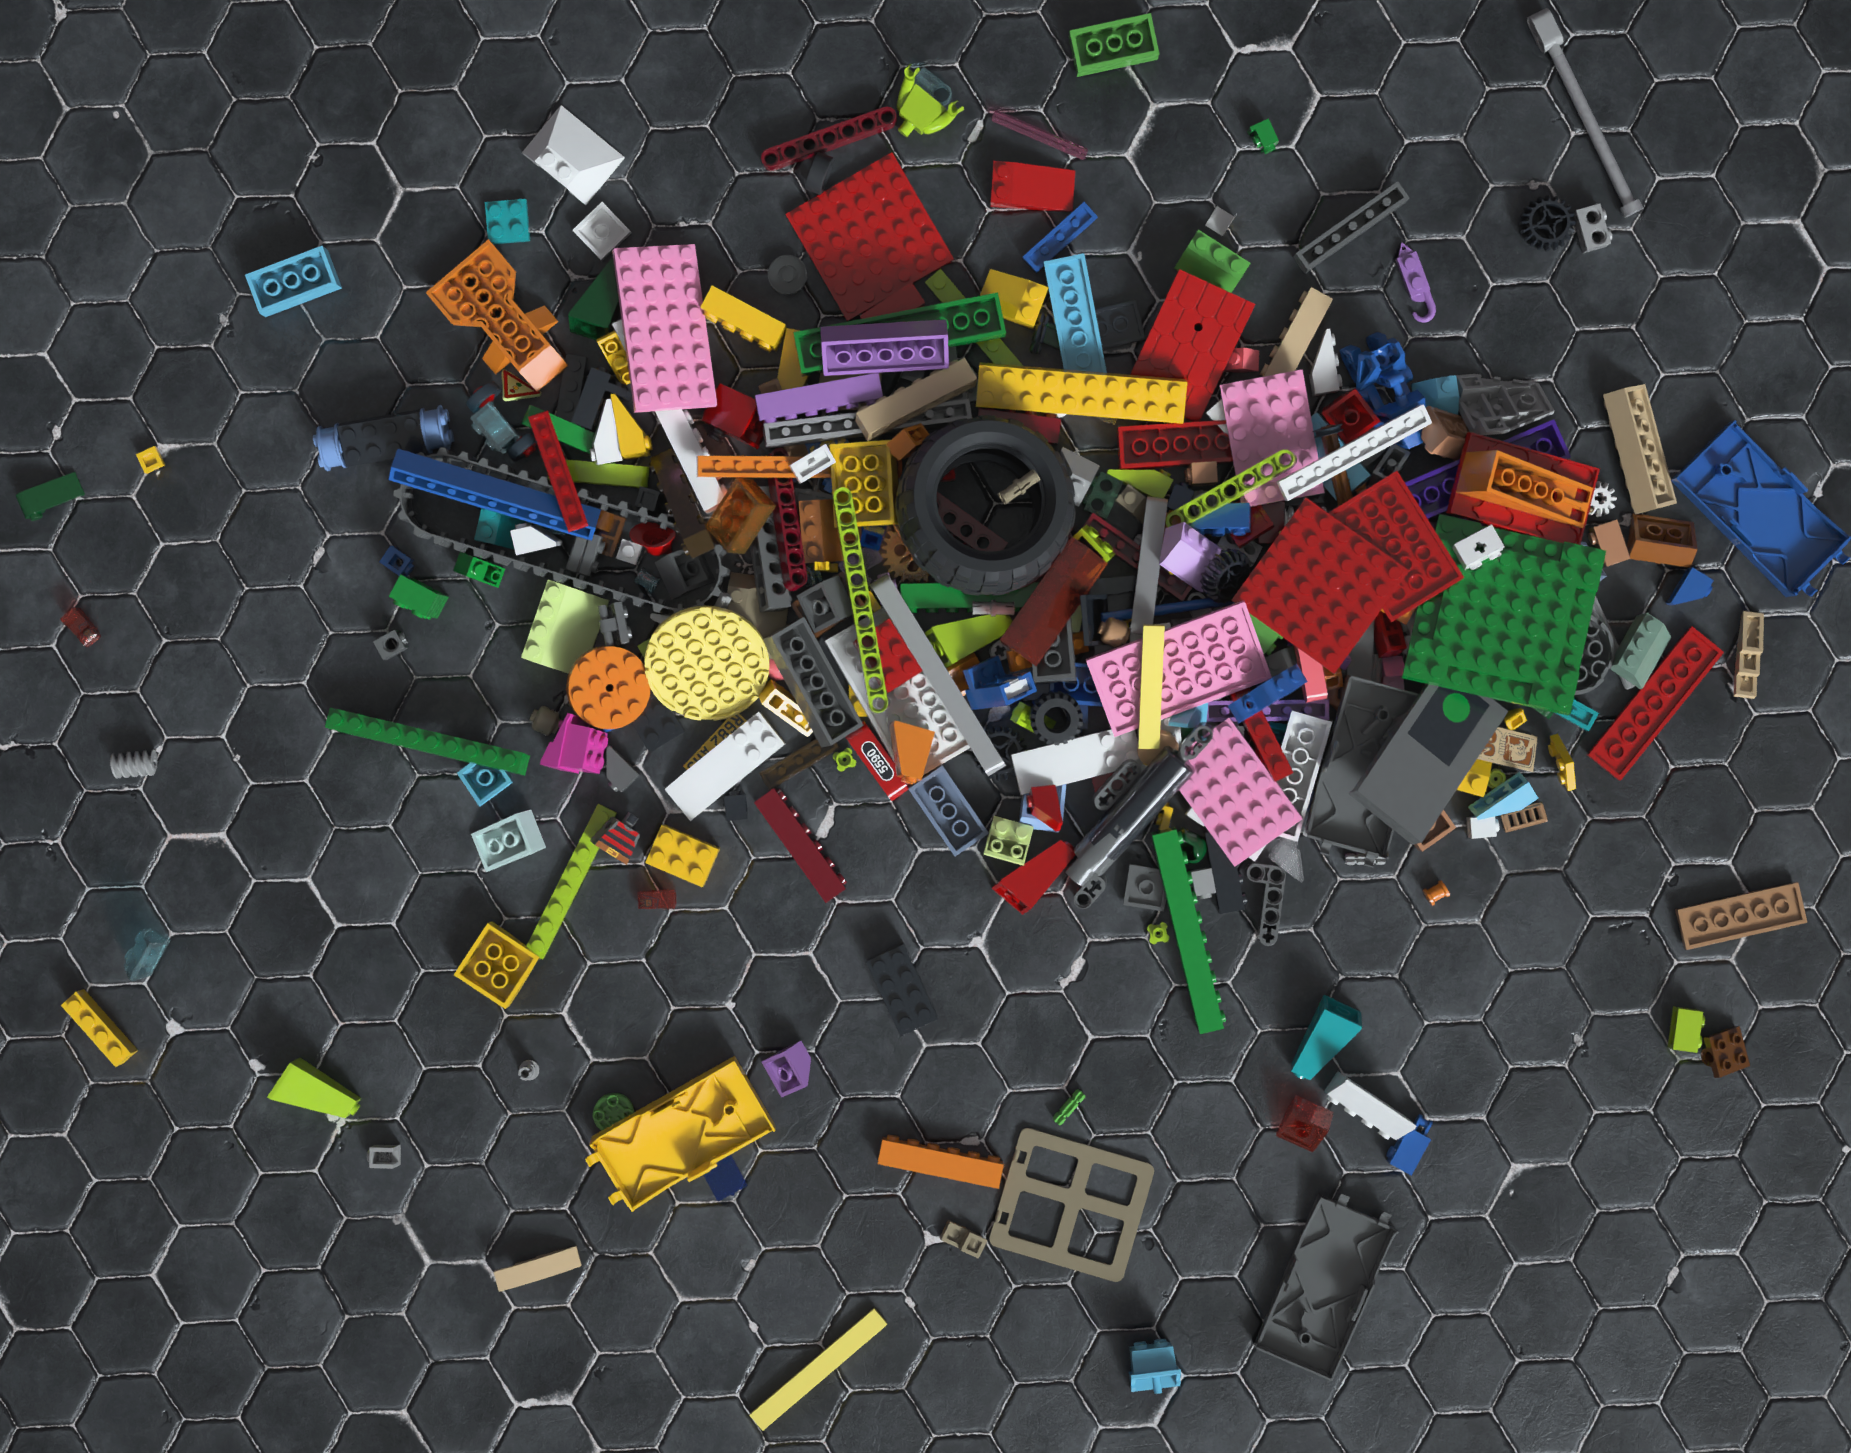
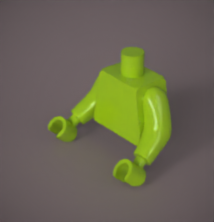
M910 63L904 70L905 77L897 101L899 117L904 120L898 131L905 137H908L913 130H916L921 135L923 133L931 134L948 126L956 115L964 110L963 106L959 109L956 108L958 100L950 103L946 110L943 105L920 86L914 85L915 76L919 73L920 69L917 67L914 72L911 71Z

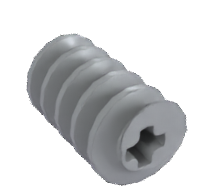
M147 750L143 751L142 756H140L139 751H135L134 757H132L131 752H127L126 758L120 752L118 759L112 753L110 758L112 773L115 778H121L122 776L124 778H129L130 776L137 777L138 775L146 776L147 774L152 776L157 769L156 751L151 750V756L148 755Z

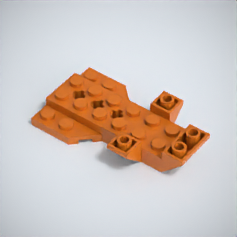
M488 239L430 288L426 294L451 324L483 328L493 341L482 359L495 374L511 362L538 392L568 366L543 336L558 320L545 305L526 314L513 300L516 271ZM470 280L475 281V285L473 287L470 286ZM483 295L488 296V300L486 302H484L482 299ZM497 310L501 312V316L498 318L495 317V311Z

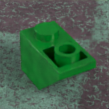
M460 552L453 571L499 588L505 568Z

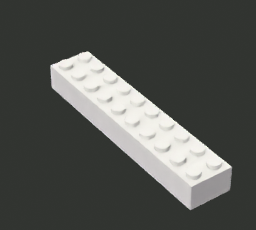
M621 319L612 325L626 351ZM688 410L655 411L703 510L708 514L729 504L727 498L731 496L726 486L720 484L719 479L721 477H697L696 456L711 455L706 447L702 448L700 443L703 442L699 431L696 428L693 429L691 424L694 423V420Z

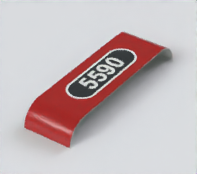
M863 720V726L847 735L846 739L890 800L893 801L909 790L908 786L910 784L901 782L902 778L897 777L895 763Z

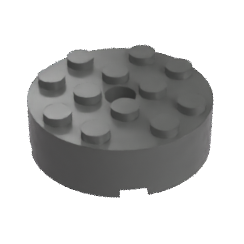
M1591 615L1575 695L1587 693L1598 687L1604 681L1603 678L1608 670L1612 668L1615 647L1613 637L1607 626L1593 615Z

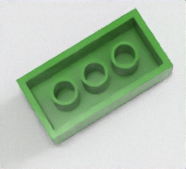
M1151 13L1069 31L1068 37L1077 77L1158 60L1159 57Z

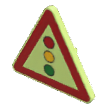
M502 370V398L504 401H517L518 399L539 397L541 395V391L536 392L525 381L507 370Z

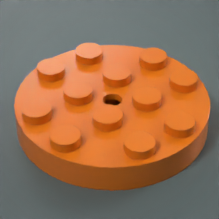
M600 646L590 649L575 661L568 674L566 691L570 706L579 718L597 728L617 729L632 723L644 711L650 697V686L646 678L644 664L630 651L616 646ZM608 684L613 685V690L610 692L606 690Z

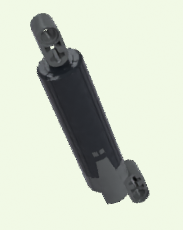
M1199 723L1183 740L1180 751L1170 746H1165L1073 849L1077 857L1067 867L1066 874L1080 885L1074 896V904L1078 908H1088L1100 896L1107 884V877L1104 873L1195 773L1194 766L1191 765L1189 760L1196 758L1212 740L1214 730L1210 723ZM1200 729H1207L1210 734L1207 737H1201L1198 731ZM1194 740H1196L1197 743L1194 745L1193 751H1186L1187 746L1190 747ZM1100 880L1101 883L1097 884L1092 891L1091 887L1094 881ZM1086 894L1089 900L1082 901L1078 895Z

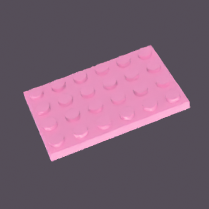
M1303 370L1220 385L1235 475L1240 474L1283 449L1294 452L1297 457V463L1293 468L1240 497V502L1249 503L1250 507L1285 501L1277 481L1318 460ZM1289 454L1282 456V464L1288 465L1291 462ZM1266 464L1263 467V473L1266 476L1272 473V466ZM1251 474L1245 477V484L1250 486L1254 483V477ZM1323 482L1292 499L1325 493Z
M1229 717L1213 729L1212 740L1199 755L1189 760L1191 765L1194 766L1195 773L1181 787L1180 792L1235 867L1303 818L1278 783L1273 782L1263 762ZM1208 732L1202 737H1207L1210 733ZM1195 741L1190 747H1187L1186 751H1193L1194 745L1197 743V741Z

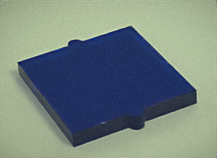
M731 1154L716 1162L718 1166L704 1174L718 1202L730 1195L734 1196L735 1192L748 1186Z

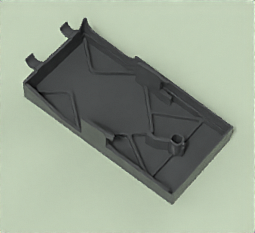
M1317 1194L1254 1342L1257 1350L1330 1381L1334 1379L1375 1287L1377 1274L1395 1235L1399 1233L1394 1225L1388 1223L1392 1217L1391 1214L1383 1211L1379 1219L1347 1206L1346 1204L1350 1197L1344 1194H1340L1337 1201Z

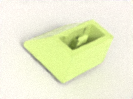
M994 816L987 837L984 855L1024 866L1034 827Z

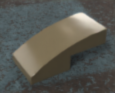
M950 1220L947 1221L939 1237L941 1241L953 1245L962 1252L978 1259L988 1241L979 1234Z

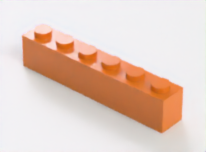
M887 1135V1137L882 1138L878 1164L999 1189L1004 1166L1003 1161H1000V1157L988 1155V1158L980 1157V1153L968 1151V1154L961 1153L960 1149L948 1147L947 1150L941 1149L938 1144L928 1143L927 1145L919 1144L920 1141L914 1139L902 1141L899 1140L900 1137L895 1135Z

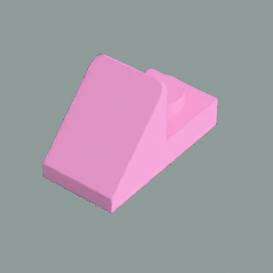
M1402 656L1382 658V684L1404 690V678H1402L1404 662Z

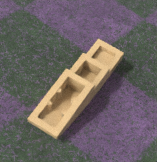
M1742 612L1736 652L1734 697L1754 699L1757 696L1760 655L1763 653L1764 613Z
M573 1246L495 1270L494 1276L500 1292L582 1266L577 1246Z

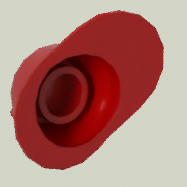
M647 522L646 524L640 523L635 525L630 530L629 537L633 542L644 546L648 553L653 556L668 555L672 553V540L675 537V531L668 527L665 530L656 523Z

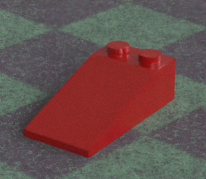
M994 161L990 207L1073 212L1075 170Z

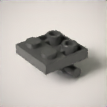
M622 601L608 606L610 619L606 605L598 606L600 614L599 626L604 636L605 646H614L612 631L616 647L629 643L632 635L630 626H626L625 618H628L626 606L622 605Z

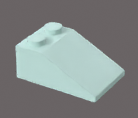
M532 810L514 814L471 834L486 872L546 848Z

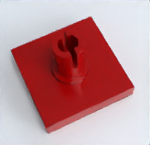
M1261 505L1252 506L1251 533H1246L1244 536H1235L1232 533L1230 536L1240 549L1274 528V524Z

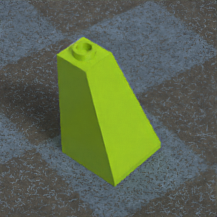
M991 614L937 625L924 634L945 668L1006 635L1014 630L1013 621L1009 615H995V617H991Z
M302 1058L289 1063L267 1096V1098L274 1101L346 1118L350 1114L354 1115L360 1107L358 1102L361 1099Z

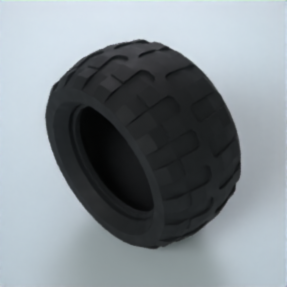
M981 415L970 419L962 418L952 421L945 427L929 434L909 457L899 480L895 502L899 533L904 545L907 546L912 554L915 563L922 570L927 571L933 576L935 581L941 585L961 590L962 593L969 595L992 594L995 596L1007 594L1035 582L1054 565L1064 551L1075 522V489L1062 456L1048 443V439L1037 430L1034 432L1030 428L1023 426L1024 423L1018 420L996 418L994 415ZM978 461L1001 465L1012 471L1019 479L1030 472V470H1035L1040 477V481L1027 489L1033 504V523L1029 535L1015 546L1000 551L973 549L955 539L944 526L939 516L936 501L938 484L950 471L963 464Z

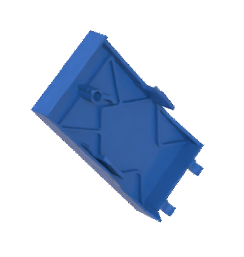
M1736 420L1729 422L1671 479V482L1785 597L1797 596L1800 590L1812 597L1818 590L1811 586L1809 581L1833 558L1843 565L1850 559V557L1842 552V549L1851 540V536L1847 535L1802 494L1807 492L1808 489L1786 467L1781 469L1736 424Z

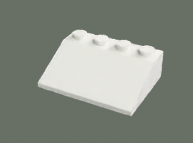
M1337 1071L1324 1091L1328 1095L1327 1099L1335 1105L1341 1103L1345 1106L1344 1111L1353 1117L1356 1114L1363 1118L1361 1120L1362 1123L1370 1128L1374 1125L1380 1129L1378 1133L1388 1140L1390 1137L1397 1140L1416 1128V1125L1406 1116L1339 1071Z

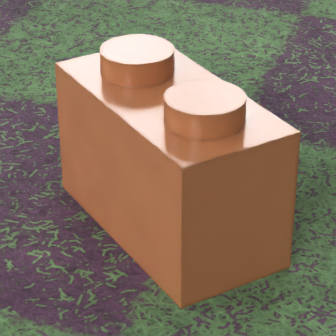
M1217 462L1191 463L1185 470V482H1189L1191 487L1215 485L1218 482Z
M1618 520L1589 529L1588 538L1591 545H1594L1597 549L1606 550L1603 567L1630 559Z

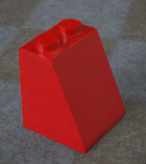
M720 383L715 390L717 406L707 407L701 420L758 450L764 438V421L759 422L755 399Z

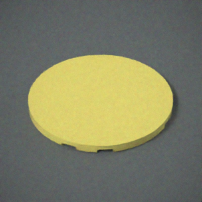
M696 606L671 615L656 628L646 648L645 674L654 695L671 711L674 710L684 715V717L694 720L713 719L717 721L741 713L757 700L768 679L769 654L759 631L743 616L721 607Z

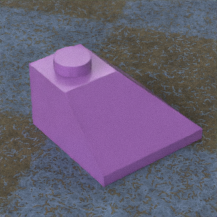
M802 1041L794 1043L762 1061L781 1097L808 1086L811 1057Z

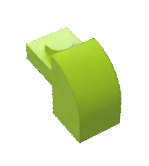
M1019 702L1018 706L1014 708L1010 720L1034 733L1029 719L1031 707ZM1044 715L1046 726L1053 729L1056 721Z

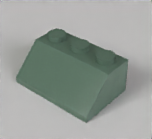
M1649 613L1637 615L1615 652L1611 670L1639 689H1643L1672 638L1664 623Z

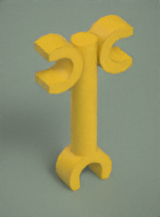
M829 561L814 562V564H809V573H837L838 564H829Z

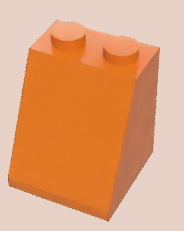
M894 720L890 723L889 730L897 777L902 778L901 782L913 785V783L922 780L935 732Z

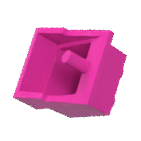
M567 713L564 721H559L558 727L560 729L554 741L549 743L540 761V765L578 774L579 771L600 774V770L604 765L603 755L608 744V733L589 728L590 724L576 715Z

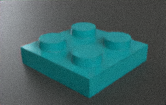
M526 199L485 202L487 236L492 244L530 241Z

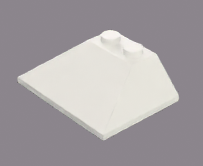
M562 105L522 152L527 158L567 188L584 205H587L625 158Z

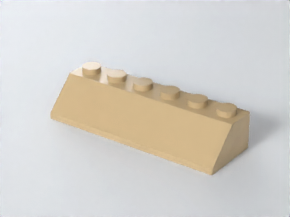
M1646 385L1627 387L1604 394V406L1609 415V425L1613 430L1615 447L1620 456V466L1624 471L1625 485L1629 490L1631 507L1634 509L1635 514L1676 504L1675 493Z

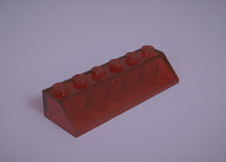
M1071 537L1062 553L1059 554L1000 639L1001 643L1037 667L1080 605V595H1087L1108 563L1090 548Z

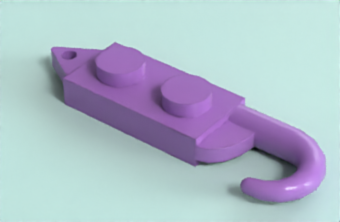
M1401 243L1396 262L1408 295L1414 302L1425 301L1428 308V314L1424 317L1418 316L1416 312H1413L1412 315L1419 322H1428L1433 319L1436 313V306L1417 252H1413L1404 243Z

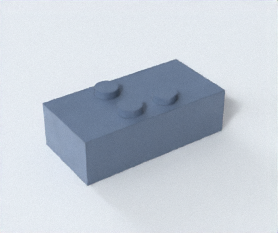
M942 764L925 774L921 781L908 786L909 791L954 856H957L989 834Z

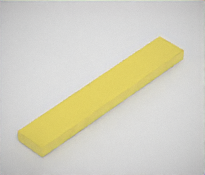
M1143 624L1138 749H1159L1164 625Z

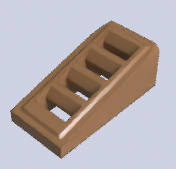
M1541 801L1531 803L1522 810L1500 815L1505 833L1548 821ZM1533 808L1537 809L1538 819L1535 817ZM1526 810L1529 812L1531 821H1527ZM1518 812L1520 813L1522 819L1521 824H1519L1516 813ZM1510 814L1512 815L1514 826L1510 825L1508 818Z

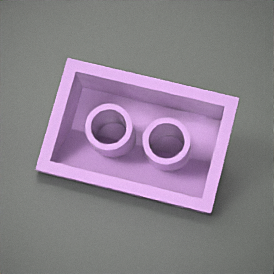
M1185 522L1165 528L1159 564L1201 593L1203 589L1201 588L1200 580L1203 578L1201 573L1206 570L1204 566H1208L1209 560H1212L1215 554L1219 555L1223 549Z

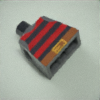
M627 812L622 821L612 816L590 841L627 865L640 837V834L632 829L638 818L630 812Z

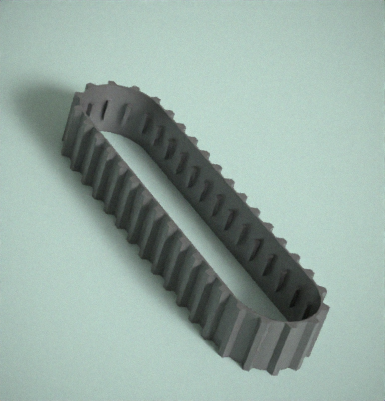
M439 448L437 454L426 455L422 452L417 454L451 464V460L463 462L462 466L467 469L470 468V465L483 468L482 473L489 475L490 471L502 474V479L509 481V478L512 477L522 480L521 485L529 487V483L541 486V491L548 493L549 489L553 490L551 481L547 477L542 476L538 481H535V476L522 470L516 475V470L505 464L496 469V464L490 460L482 458L477 463L476 457L463 451L458 457L454 452L446 448ZM401 484L399 489L394 490L393 496L400 499L402 508L398 514L400 520L413 525V534L427 540L434 537L435 544L449 548L453 543L454 550L469 554L473 549L474 556L486 560L493 555L494 562L508 566L513 561L514 568L525 572L533 567L535 575L547 578L552 573L555 581L567 584L571 579L573 580L574 587L586 590L591 585L593 586L594 593L606 596L610 591L613 592V599L625 602L630 597L633 598V605L645 608L649 603L653 605V611L665 614L667 610L677 613L687 609L684 608L683 604H678V608L664 606L665 601L659 599L658 604L645 600L646 595L639 593V597L625 594L626 589L620 587L619 591L606 588V582L600 581L599 585L586 582L587 576L581 574L579 579L567 576V570L561 568L559 573L547 570L548 564L540 562L539 567L528 564V558L522 556L519 561L508 558V552L503 550L500 551V555L487 551L489 546L481 544L479 549L468 545L469 540L461 538L460 542L448 539L449 534L441 532V535L437 536L429 532L431 527L425 524L422 526L416 518L418 514L412 508V499H414L412 494L413 487ZM581 489L578 493V497L582 499L581 503L584 505H588L590 501L601 505L600 509L606 512L609 507L621 511L620 515L626 518L628 514L641 517L640 521L645 524L647 520L661 523L660 528L665 530L667 526L674 527L672 518L666 514L661 513L658 518H655L653 513L644 507H641L636 512L633 511L632 505L621 501L616 506L608 496L601 495L597 500L594 499V494L586 489ZM715 545L714 551L711 552L719 560V569H716V574H719L715 588L711 586L710 591L712 593L705 600H697V605L692 607L708 606L724 592L722 587L725 578L730 577L731 570L725 567L723 557L727 551L722 545Z

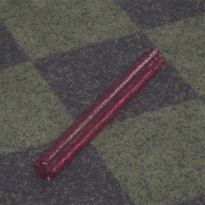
M995 110L992 115L993 122L1084 160L1088 153L1087 148L998 110Z

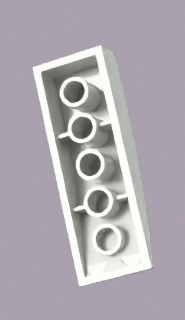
M1296 711L1291 712L1281 746L1293 774L1277 781V783L1303 818L1279 836L1298 842L1332 722Z
M758 712L672 782L665 790L691 821L786 743L763 714Z
M1112 729L1073 740L1070 739L1067 741V744L1059 743L1056 746L1051 744L1011 755L1020 795L1029 793L1031 787L1060 786L1115 772L1127 759H1133L1139 765L1143 764L1137 753L1138 741L1135 730L1114 737Z

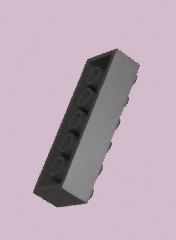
M805 617L795 619L763 638L767 650L821 747L831 746L863 726Z

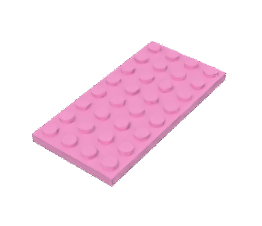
M695 244L614 248L612 253L634 413L716 407L717 399L706 320L703 315L704 311L700 308L703 299Z
M1244 600L1165 629L1161 720L1272 678ZM1142 638L1086 659L1114 737L1139 728Z

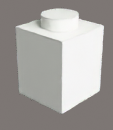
M1495 816L1478 820L1476 817H1466L1468 838L1497 836L1496 832L1499 831V821L1495 819Z

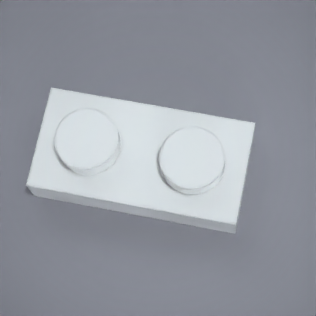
M824 444L789 465V467L801 484L836 463L827 445Z

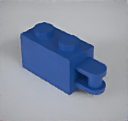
M1419 1114L1414 1121L1416 1128L1400 1137L1395 1145L1389 1148L1386 1157H1388L1386 1161L1412 1176L1431 1141L1426 1135L1433 1121L1430 1119L1426 1120L1423 1118V1115ZM1419 1125L1423 1127L1422 1132L1417 1131Z

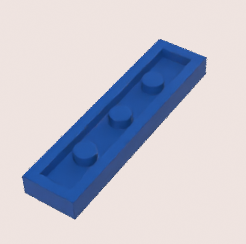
M1083 202L1023 256V259L1037 273L1044 267V261L1052 260L1090 226L1098 216Z

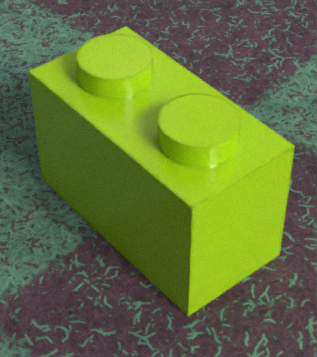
M1673 1006L1667 1047L1673 1050L1698 1053V1048L1702 1045L1700 1032L1705 1024L1703 1012L1696 1009Z

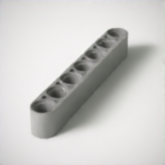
M1147 496L1130 634L1142 635L1143 624L1153 625L1160 569L1159 561L1168 499Z

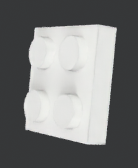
M603 202L573 229V232L601 261L631 234V231Z

